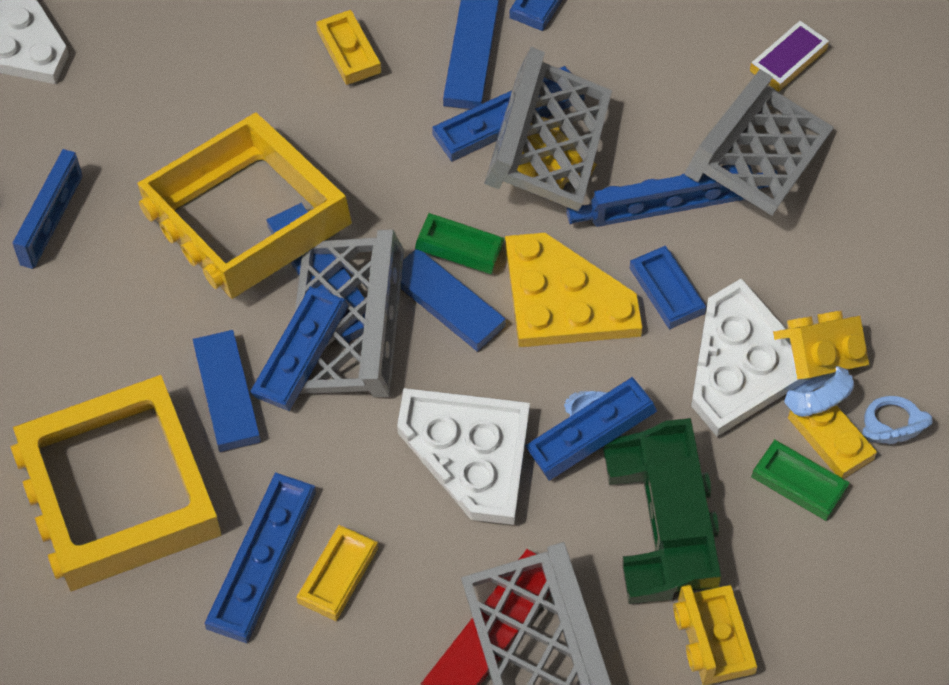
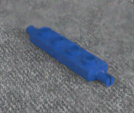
M735 165L722 166V168L732 174H739ZM747 165L750 173L754 174L751 166ZM682 174L659 180L648 179L642 183L621 187L609 186L603 190L594 191V197L588 205H582L579 211L566 208L569 224L592 220L596 227L745 199L706 174L702 176L699 182ZM757 186L758 189L769 187V186Z

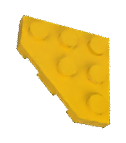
M547 233L505 236V249L518 347L641 337L642 323L637 293Z

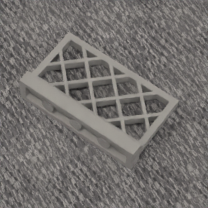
M530 47L518 70L484 184L499 189L504 181L579 211L585 197L612 90L544 63L545 52ZM547 78L558 83L562 91L551 94L543 79ZM586 94L598 99L599 103L597 106L587 108L579 95ZM569 99L577 112L565 115L557 102ZM546 105L554 119L543 122L535 108ZM583 120L591 133L579 136L571 123ZM561 127L569 140L557 143L549 130ZM538 133L547 147L535 150L527 136ZM575 148L583 162L572 165L563 151ZM553 155L561 169L549 172L541 158ZM530 162L539 176L532 178L517 172L518 165ZM567 177L575 188V194L560 189L555 180Z
M760 69L699 145L684 174L696 182H699L702 176L706 174L773 216L834 127L769 88L768 86L773 76ZM766 103L780 110L782 114H771ZM753 125H764L768 134L756 133ZM777 126H788L792 134H780ZM801 126H806L819 135H805ZM738 144L750 145L753 153H741ZM762 145H774L778 154H766ZM787 146H798L801 154H790ZM719 165H735L739 174H732ZM747 165H759L763 174H751ZM772 165L784 166L788 175L775 174ZM757 186H769L774 199L759 191Z
M393 229L377 230V238L322 241L314 249L312 248L302 255L295 312L310 286L318 288L320 285H323L329 293L345 298L358 285L363 284L368 289V294L355 308L348 303L347 310L349 313L340 320L327 344L328 346L336 339L346 350L329 365L319 358L317 363L323 370L312 380L306 381L300 394L370 391L373 397H390L404 248ZM372 251L371 261L360 271H357L349 263L359 252ZM314 254H332L336 258L320 274L312 268ZM344 266L353 277L336 291L327 280ZM311 274L315 277L312 281H310ZM358 320L364 326L363 334L349 345L340 334ZM354 357L360 363L359 378L341 379L336 372Z
M565 542L548 546L547 552L461 577L493 685H503L501 678L510 662L533 674L527 685H535L539 677L553 685H572L576 675L580 685H611ZM542 566L546 583L539 596L516 586L524 571ZM513 575L510 582L503 579L504 577ZM493 582L506 590L494 610L477 601L474 586ZM548 591H550L553 604L544 600ZM512 592L534 603L523 624L501 613ZM540 607L558 616L560 624L552 639L529 628ZM481 612L491 616L486 626ZM497 620L519 631L508 652L490 643L488 635ZM562 633L564 635L567 647L558 643V640ZM525 634L548 646L537 667L514 656ZM553 649L572 659L574 667L566 682L543 671ZM494 654L504 659L499 669Z

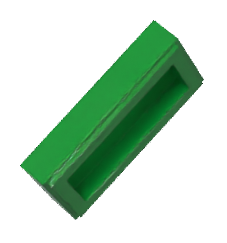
M428 213L416 240L415 249L492 274L505 238Z
M775 439L753 469L751 478L824 521H827L847 491L850 483Z

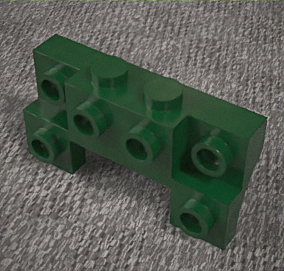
M691 418L666 420L645 431L615 438L604 445L603 452L609 485L643 482L655 547L653 552L623 556L622 568L628 604L673 600L674 592H680L681 587L691 585L692 590L719 588L721 572L714 538L719 536L718 518L715 511L709 512L706 498H711V482L708 472H701Z

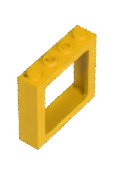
M257 112L137 183L142 196L139 206L150 222L156 220L167 240L171 244L177 242L181 246V250L192 266L198 264L203 269L209 284L214 289L220 287L231 299L352 224L346 196ZM264 160L307 200L314 209L225 263L175 210L254 161Z
M161 375L13 427L18 443L10 446L18 469L27 468L30 479L22 481L30 505L39 503L43 514L35 517L39 533L43 542L51 540L55 552L47 555L56 580L62 577L65 578L70 592L222 536L215 510ZM154 408L190 503L179 510L84 545H74L71 542L39 449Z

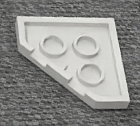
M0 0V73L56 84L69 55L65 43L37 0Z
M742 279L737 280L708 298L691 407L716 436L721 435L787 394L789 390H793L811 379H797L790 338L774 340L773 331L783 330L785 327Z
M404 388L397 424L398 434L471 520L514 525L530 403Z

